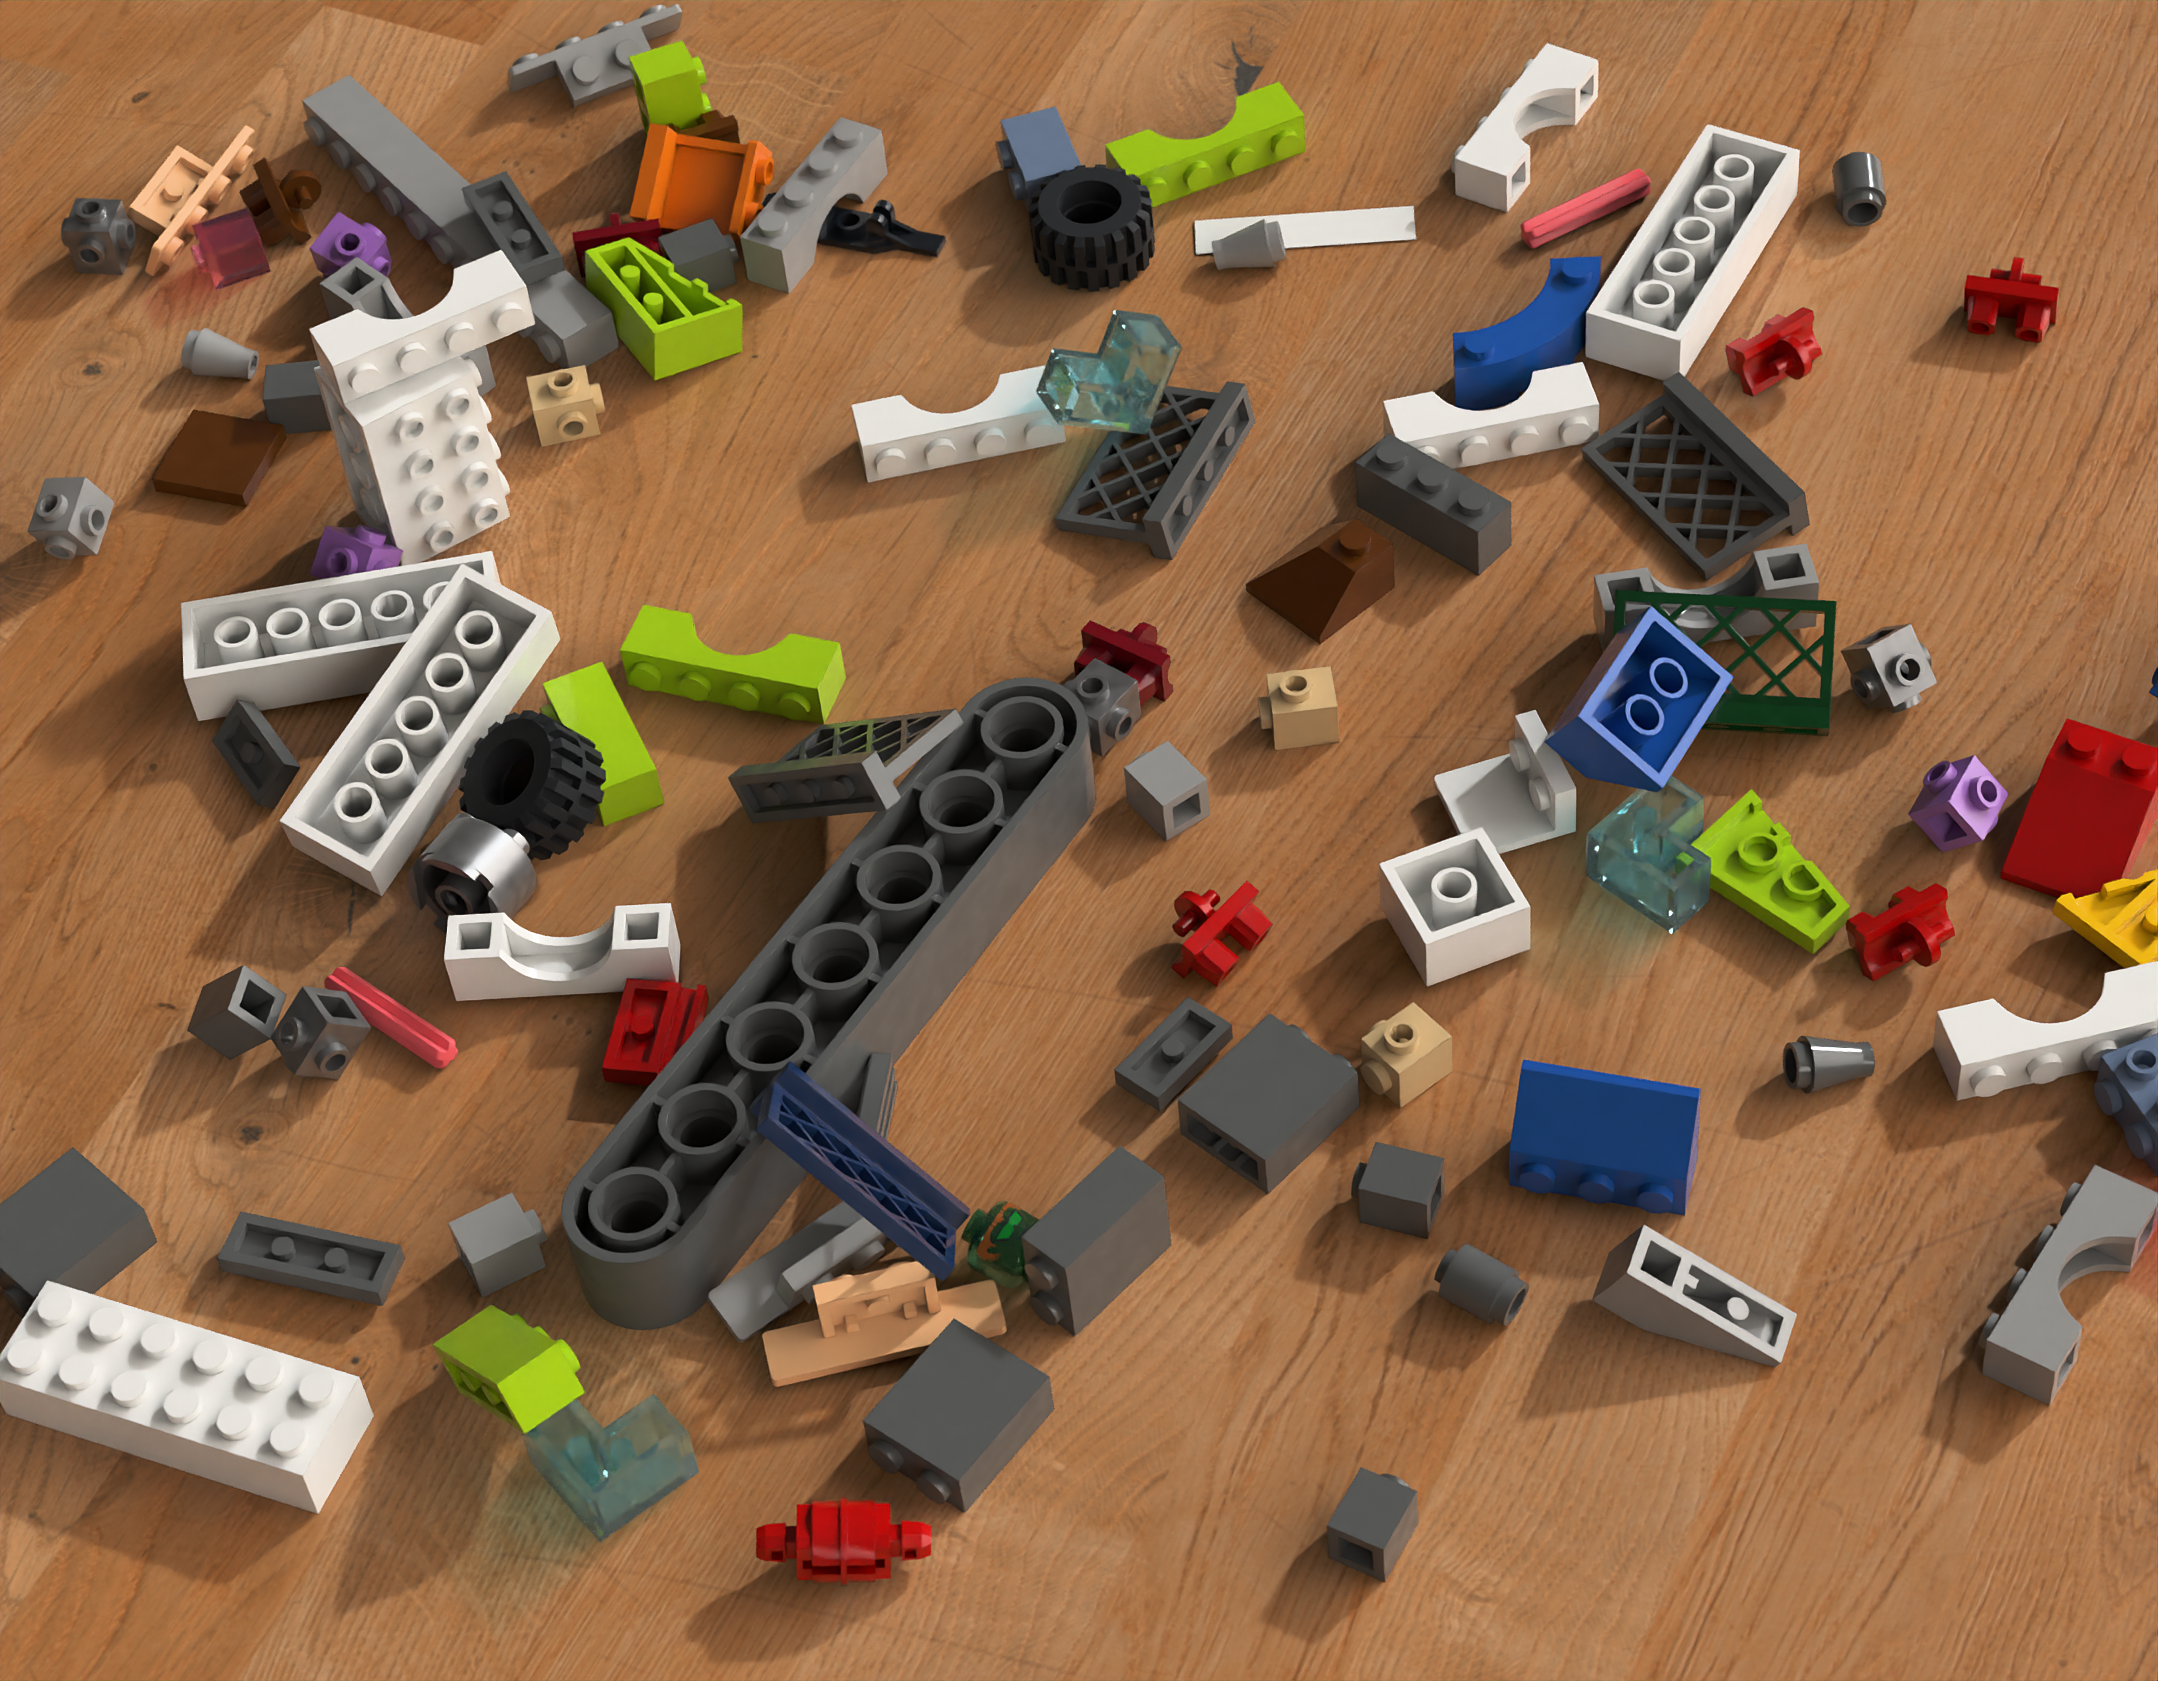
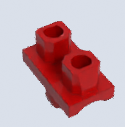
M2021 257L2013 258L2011 271L1991 268L1989 278L1967 275L1964 288V311L1967 312L1968 332L1988 336L1995 333L1998 316L2017 319L2015 337L2021 341L2040 343L2049 324L2056 323L2060 288L2041 285L2042 275L2023 273L2025 258Z
M1802 307L1787 317L1777 314L1764 323L1761 333L1749 340L1739 337L1726 345L1725 352L1729 370L1740 375L1743 393L1754 397L1787 376L1799 380L1811 372L1812 361L1822 355L1821 346L1813 332V321L1815 318L1812 310Z
M1246 881L1216 912L1213 908L1220 902V897L1214 890L1208 889L1202 896L1192 891H1184L1174 901V908L1179 919L1172 925V928L1180 937H1185L1191 930L1195 933L1182 945V955L1173 963L1171 968L1183 979L1194 970L1217 987L1232 972L1240 959L1221 941L1229 934L1251 952L1266 938L1273 926L1264 913L1253 904L1259 890Z
M1935 883L1919 892L1907 886L1892 895L1888 903L1889 909L1874 917L1862 911L1846 921L1849 945L1859 953L1862 973L1865 977L1875 981L1912 959L1924 967L1931 966L1939 961L1941 957L1939 944L1955 936L1954 927L1946 910V901L1948 899L1946 888Z

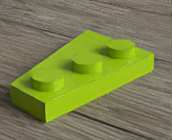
M1751 789L1680 854V868L1814 954L1846 924V921L1849 919L1850 906L1813 861L1804 860L1790 843L1791 835L1780 822L1773 823L1762 809V800Z

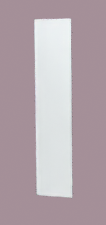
M1413 206L1195 221L1196 254L1213 253L1212 241L1223 239L1263 219L1266 220V223L1279 222L1285 248L1416 240Z

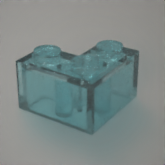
M1114 310L1097 353L1052 348L1036 393L1058 425L1147 434L1182 346L1158 315Z
M1672 775L1663 789L1658 792L1638 788L1587 833L1586 876L1671 934L1676 932L1709 902L1711 858L1690 845L1703 833L1704 796Z
M654 1394L604 1429L576 1398L526 1434L521 1432L531 1464L599 1542H602L699 1473L688 1431Z

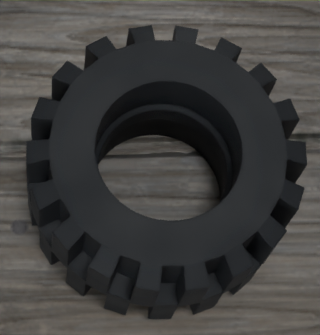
M1100 164L1085 168V165L1075 166V170L1069 172L1062 170L1056 173L1055 179H1046L1040 184L1041 190L1033 193L1031 197L1032 204L1029 205V219L1035 263L1039 266V271L1044 276H1050L1051 282L1057 285L1068 284V289L1079 291L1080 288H1088L1089 292L1099 291V288L1107 286L1109 289L1119 287L1122 281H1132L1137 277V271H1145L1149 266V258H1152L1155 252L1152 203L1146 185H1141L1140 179L1134 174L1126 175L1124 169L1118 167L1107 169L1106 165Z
M523 710L520 715L515 712L505 716L502 724L496 721L488 728L486 737L484 739L479 738L474 745L475 751L472 757L467 758L464 768L467 770L465 776L460 779L459 790L464 792L459 800L460 810L472 815L476 819L488 822L502 831L512 829L519 832L530 846V850L527 853L530 860L534 858L539 860L550 859L553 852L560 855L567 851L572 840L577 843L584 835L583 829L586 825L593 823L597 815L594 813L596 806L602 803L604 791L600 790L601 785L606 781V770L600 768L604 761L601 752L595 749L596 745L590 739L541 712L538 714L533 710Z

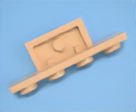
M245 125L214 167L177 145L130 205L127 214L128 219L159 236L151 249L145 269L146 273L154 277L164 263L168 266L173 265L183 249L185 242L182 239L187 232L195 235L203 225L208 214L206 207L211 201L217 205L221 202L231 185L232 180L229 177L234 171L239 174L244 172L255 152L254 149L249 147L254 133L252 128Z
M903 1261L885 1269L855 1276L842 1275L829 1282L812 1285L820 1319L766 1331L763 1333L762 1338L772 1384L780 1387L921 1354L953 1319L958 1320L986 1338L1004 1334L1007 1331L994 1280L989 1279L937 1291L934 1274L918 1261Z

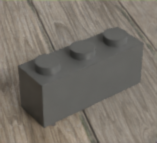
M1388 433L1355 462L1358 507L1479 576L1511 547V502L1397 437Z

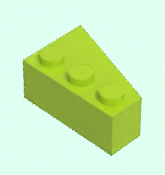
M630 237L585 251L586 289L612 311L617 336L654 380L672 376L676 373L742 352L743 305L731 298L725 303L708 292L707 283L698 278L690 282L674 272V264Z

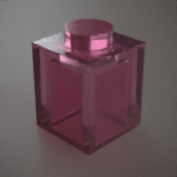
M247 207L192 225L198 245L190 247L193 260L199 274L209 273L215 290L271 272L261 237Z

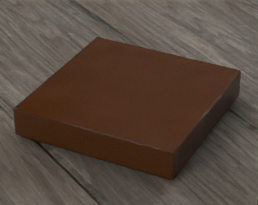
M193 409L152 477L155 490L247 507L287 438L284 426Z

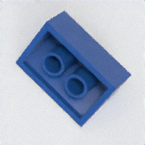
M1650 606L1616 633L1544 742L1586 778L1658 792L1667 783L1734 677Z
M1523 1059L1509 1150L1510 1186L1522 1187L1534 1193L1551 1192L1580 1197L1592 1203L1601 1204L1609 1202L1633 1206L1656 1214L1668 1212L1685 1215L1698 1157L1701 1089Z

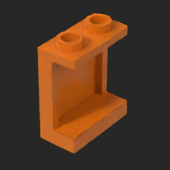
M650 123L629 217L636 222L659 218L661 231L668 233L712 218L722 235L730 234L734 243L741 244L740 236L764 209L761 203L765 186L770 185L774 176L775 164L772 158L773 153L760 141L749 140L748 145L681 135L677 134L669 126Z

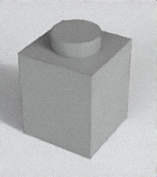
M1169 741L1150 752L1139 755L1132 763L1124 767L1128 804L1165 841L1170 840L1210 815L1207 779Z
M513 1193L505 1195L448 1223L459 1258L482 1298L546 1267L539 1244L547 1241L544 1228L533 1209L526 1212L522 1211Z

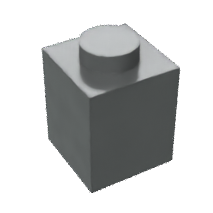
M712 218L658 237L661 256L674 264L675 273L690 282L695 278L702 280L708 284L709 293L736 284L733 263L739 261V256L735 243L730 234H721Z
M318 360L266 365L263 403L269 422L283 425L286 434L332 430L314 368L319 366Z
M242 965L203 986L187 1031L231 1060L272 1038L287 994L245 965Z
M1375 1142L1368 1163L1359 1162L1352 1181L1351 1196L1359 1198L1360 1223L1428 1239L1445 1194L1444 1158Z
M1361 1467L1327 1524L1329 1558L1386 1582L1419 1524L1417 1491L1411 1489L1406 1482L1394 1475H1379Z

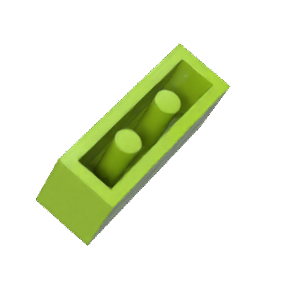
M598 662L542 683L548 705L540 707V712L590 739L596 745L595 749L601 752L604 761L600 768L606 770V781L601 785L600 790L604 791L602 803L597 804L596 811L604 827L663 805L664 799L657 769L603 662Z
M492 1304L432 1344L461 1394L524 1434L585 1393L575 1375V1372L581 1369L580 1363L564 1340L558 1339L554 1341L550 1339L540 1326L531 1328L519 1314L515 1313L511 1316Z

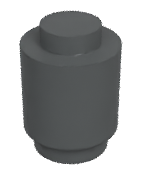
M1852 152L1841 157L1832 168L1837 211L1845 222L1850 225L1860 227L1873 224L1879 220L1886 206L1881 162L1876 156L1866 152Z
M1465 1244L1458 1252L1450 1249L1441 1260L1435 1273V1281L1440 1283L1439 1297L1488 1324L1497 1321L1504 1326L1509 1325L1521 1309L1529 1289V1284L1519 1279V1271L1469 1244Z

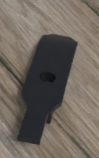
M776 193L767 194L762 203L764 208ZM879 200L873 208V213L840 208L835 203L824 220L817 244L870 254L901 250L938 257L946 242V237L918 231L897 221L894 206L886 200Z

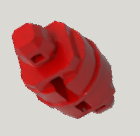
M840 1497V1501H812V1504H797L796 1526H786V1522L765 1524L756 1528V1558L764 1561L786 1563V1559H796L797 1580H813V1583H841V1586H847V1583L875 1582V1579H891V1557H902V1561L923 1559L931 1555V1525L915 1521H901V1524H891L890 1503H875V1500H847V1497Z

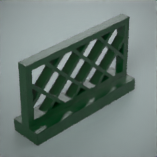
M1616 590L1613 638L1618 631L1626 626L1627 604L1652 606L1686 636L1687 634L1675 621L1691 607L1705 608L1719 624L1700 639L1696 645L1702 649L1721 631L1725 630L1744 651L1725 670L1732 674L1745 661L1751 658L1771 680L1755 695L1740 694L1730 683L1727 687L1729 693H1723L1701 729L1814 736L1829 735L1837 601ZM1661 606H1675L1679 608L1669 616ZM1716 609L1735 610L1724 618ZM1745 610L1760 611L1774 626L1751 647L1730 625ZM1771 611L1790 613L1779 621ZM1800 613L1825 614L1823 635L1807 649L1785 627ZM1780 632L1800 655L1776 675L1756 652ZM1823 645L1821 667L1811 655ZM1806 661L1821 677L1820 698L1796 697L1782 680ZM1776 686L1785 696H1770L1766 694Z

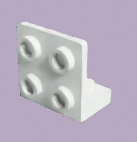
M1536 710L1515 716V739L1509 741V754L1441 773L1434 777V787L1458 835L1483 827L1498 854L1576 831V786L1559 754L1544 742L1548 737V733Z

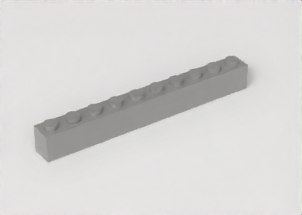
M350 75L302 100L307 117L303 125L311 142L317 147L322 145L329 151L333 161L340 169L347 168L355 176L358 184L365 192L369 193L372 191L380 199L383 207L391 216L398 215L406 223L410 233L417 240L423 238L432 247L434 254L443 264L449 262L454 268H458L496 252L465 203L462 188L471 184ZM566 270L544 278L541 281L526 285L535 324L518 331V333L523 338L529 336L538 345L547 361L550 363L556 361L563 369L582 365L587 367L619 348L612 311Z

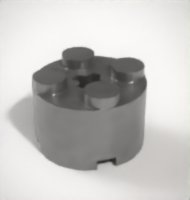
M458 813L408 871L407 886L409 893L420 911L427 904L438 916V919L433 924L446 934L448 916L505 913L512 920L536 889V873L527 856L530 846L527 840L515 830L505 829L502 831L496 826L476 819L468 813Z

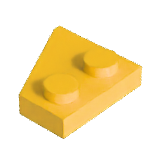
M2158 869L2145 872L2143 876L2137 879L2123 878L2105 883L2102 886L2101 892L2076 899L2072 893L2061 895L2056 900L2052 913L2122 967L2129 968L2158 961Z

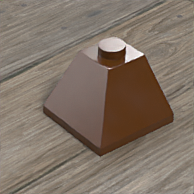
M1357 518L1322 527L1246 583V591L1321 644L1395 588L1393 543Z

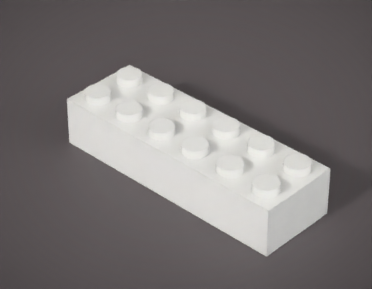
M1707 124L1587 310L1585 357L1663 381L1677 372H1680L1685 377L1797 196L1800 150Z
M488 551L181 603L183 678L198 721L226 717L237 699L253 702L262 711L371 692L461 564L501 584L493 552Z
M461 564L280 819V823L291 845L382 896L460 785V779L465 776L467 770L464 768L467 758L472 757L476 742L480 737L483 739L486 737L488 728L496 721L500 724L503 723L505 716L513 709L561 640L552 612Z
M48 1280L0 1354V1403L7 1415L319 1514L374 1417L358 1376Z

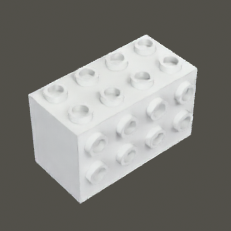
M458 356L346 404H343L320 368V365L314 368L356 514L366 526L384 532L386 534L385 542L403 550L399 566L422 563L510 517L505 498L506 495L510 494V488L496 463V460L501 458V453L495 439L488 432L487 424L492 421L491 414L477 389L478 386L482 385V378L476 365L469 357L462 359Z

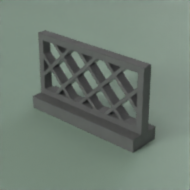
M1680 372L1662 382L1664 390L1662 396L1581 448L1583 459L1706 581L1782 530L1786 529L1792 535H1795L1810 525L1805 492ZM1663 415L1674 424L1672 435L1645 434L1646 426ZM1614 447L1633 448L1630 462H1608L1602 455ZM1642 448L1669 449L1666 464L1639 463ZM1678 449L1701 450L1705 454L1703 465L1676 464ZM1636 477L1663 478L1661 493L1638 492L1634 488ZM1672 479H1700L1698 493H1670ZM1709 479L1732 480L1736 484L1734 496L1706 495ZM1667 507L1695 508L1692 524L1669 523L1665 519ZM1703 510H1732L1729 525L1701 524ZM1741 510L1763 511L1770 517L1758 526H1738ZM1698 538L1726 539L1725 548L1708 559L1696 549Z
M1227 381L1221 392L1216 393L1141 382L1055 518L1058 529L1150 544L1154 557L1173 560L1256 422L1246 385L1244 383ZM1148 402L1169 405L1146 416L1142 414ZM1200 409L1209 410L1206 416L1192 422H1188L1185 415ZM1176 419L1181 425L1158 436H1155L1152 429ZM1142 433L1146 435L1148 440L1122 450L1121 445L1125 440ZM1188 439L1190 440L1185 450L1169 457L1166 455L1164 449ZM1155 453L1159 457V461L1135 471L1131 466V463ZM1121 467L1127 473L1102 485L1099 482L1104 474ZM1165 474H1169L1165 483L1154 489L1146 491L1142 485ZM1135 487L1139 495L1112 505L1110 497ZM1101 501L1105 509L1089 516L1078 515L1082 509ZM1143 509H1148L1142 519V524L1123 522L1121 520Z
M957 709L821 725L776 762L741 766L727 778L752 823L885 811L901 799L893 781L964 722Z

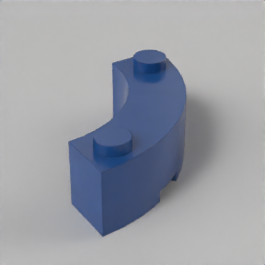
M1601 256L1550 259V270L1543 289L1524 310L1501 323L1487 328L1453 333L1455 407L1479 411L1512 403L1519 398V392L1528 389L1534 371L1574 364V358L1586 344V312L1600 292Z

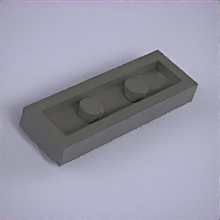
M507 171L462 188L466 205L496 252L499 250L503 251L525 285L541 281L565 270L562 255Z
M240 1211L217 1259L223 1272L383 1306L405 1257L401 1245Z

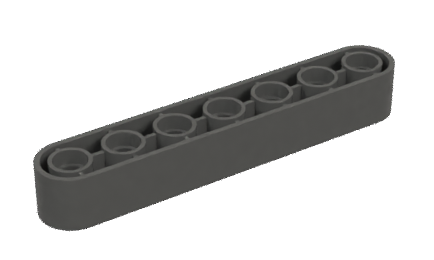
M1014 678L990 685L973 696L959 712L964 723L926 753L896 789L901 799L888 810L877 811L570 1181L563 1196L562 1221L584 1296L591 1308L603 1319L627 1329L653 1330L678 1323L691 1316L705 1304L709 1292L722 1283L809 1173L756 1130L758 1117L750 1111L751 1103L787 1062L790 1061L851 1112L856 1114L859 1108L868 1059L872 1052L892 1054V1067L1088 821L1096 803V786L1088 718L1083 704L1070 690L1058 683L1045 679Z

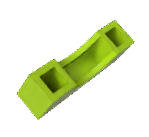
M1276 82L1236 97L1234 116L1225 127L1211 135L1197 139L1182 140L1164 137L1150 129H1146L1105 144L1107 169L1118 167L1124 169L1126 175L1134 174L1141 181V185H1146L1149 190L1153 208L1306 152L1304 114L1280 82Z
M649 605L642 606L620 649L629 686L639 687L646 691H659L684 696L696 701L704 700L734 706L746 711L754 710L784 716L796 721L804 720L825 724L846 679L839 642L790 633L778 644L767 650L748 655H729L710 649L698 639L692 614Z

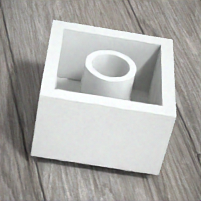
M1483 827L1379 864L1381 908L1427 987L1530 949V905Z

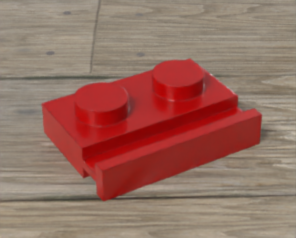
M627 978L601 1068L605 1082L650 1085L703 1022L709 1001L706 985L698 984L697 989L683 988L682 983Z

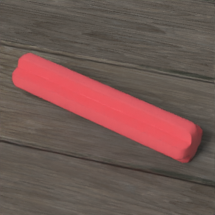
M1642 169L1629 171L1524 221L1520 225L1521 238L1529 248L1536 249L1647 196L1651 192L1650 178L1648 175H1645Z
M337 967L332 975L326 977L324 985L327 989L347 992L368 1023L435 1068H446L449 1062L456 1058L458 1050L455 1047L456 1043L453 1038L349 969Z

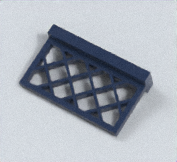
M788 1061L751 1103L750 1111L758 1117L756 1130L943 1282L955 1268L956 1230L970 1216V1208L797 1066Z

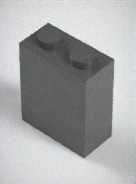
M1269 1013L1177 1099L1181 1134L1266 1194H1269L1360 1107L1358 1072L1343 1056L1339 1054L1332 1055L1312 1042L1310 1037L1300 1027L1292 1024L1288 1026Z
M1121 1146L1115 1149L1021 1237L1026 1263L1024 1268L1028 1276L1031 1295L1030 1304L1035 1313L1049 1325L1058 1323L1072 1335L1076 1336L1172 1245L1164 1176Z
M72 1147L0 1204V1286L4 1289L2 1292L4 1298L20 1317L24 1318L47 1280L94 1294L158 1242L145 1210Z
M953 1319L863 1420L869 1447L868 1453L872 1460L883 1470L892 1474L899 1471L915 1481L923 1494L932 1501L943 1504L946 1501L965 1513L1054 1411L1050 1376L958 1320Z

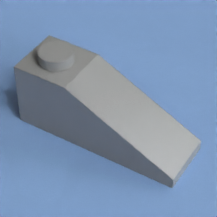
M1642 1225L1608 1253L1592 1301L1642 1330L1772 1367H1776L1782 1362L1797 1316L1795 1312L1645 1225Z

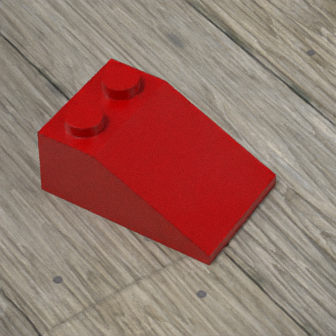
M2067 718L2046 757L2002 867L2000 878L2056 898L2072 893L2075 899L2101 892L2102 886L2105 883L2123 878L2127 879L2158 817V748Z

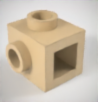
M585 365L526 377L542 447L600 435L596 414L606 412L600 384L589 385Z
M1331 666L1266 674L1268 696L1258 697L1261 729L1272 728L1275 750L1339 742L1338 706Z
M1414 1002L1389 1020H1382L1374 1024L1361 1039V1074L1363 1079L1375 1093L1379 1095L1384 1093L1400 1108L1453 1071L1452 1036Z

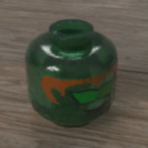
M999 1201L988 1212L978 1208L967 1223L961 1237L962 1240L969 1243L966 1254L968 1266L1008 1289L1016 1288L1023 1282L1028 1283V1276L1024 1268L1026 1263L1021 1237L1040 1219L1007 1201Z

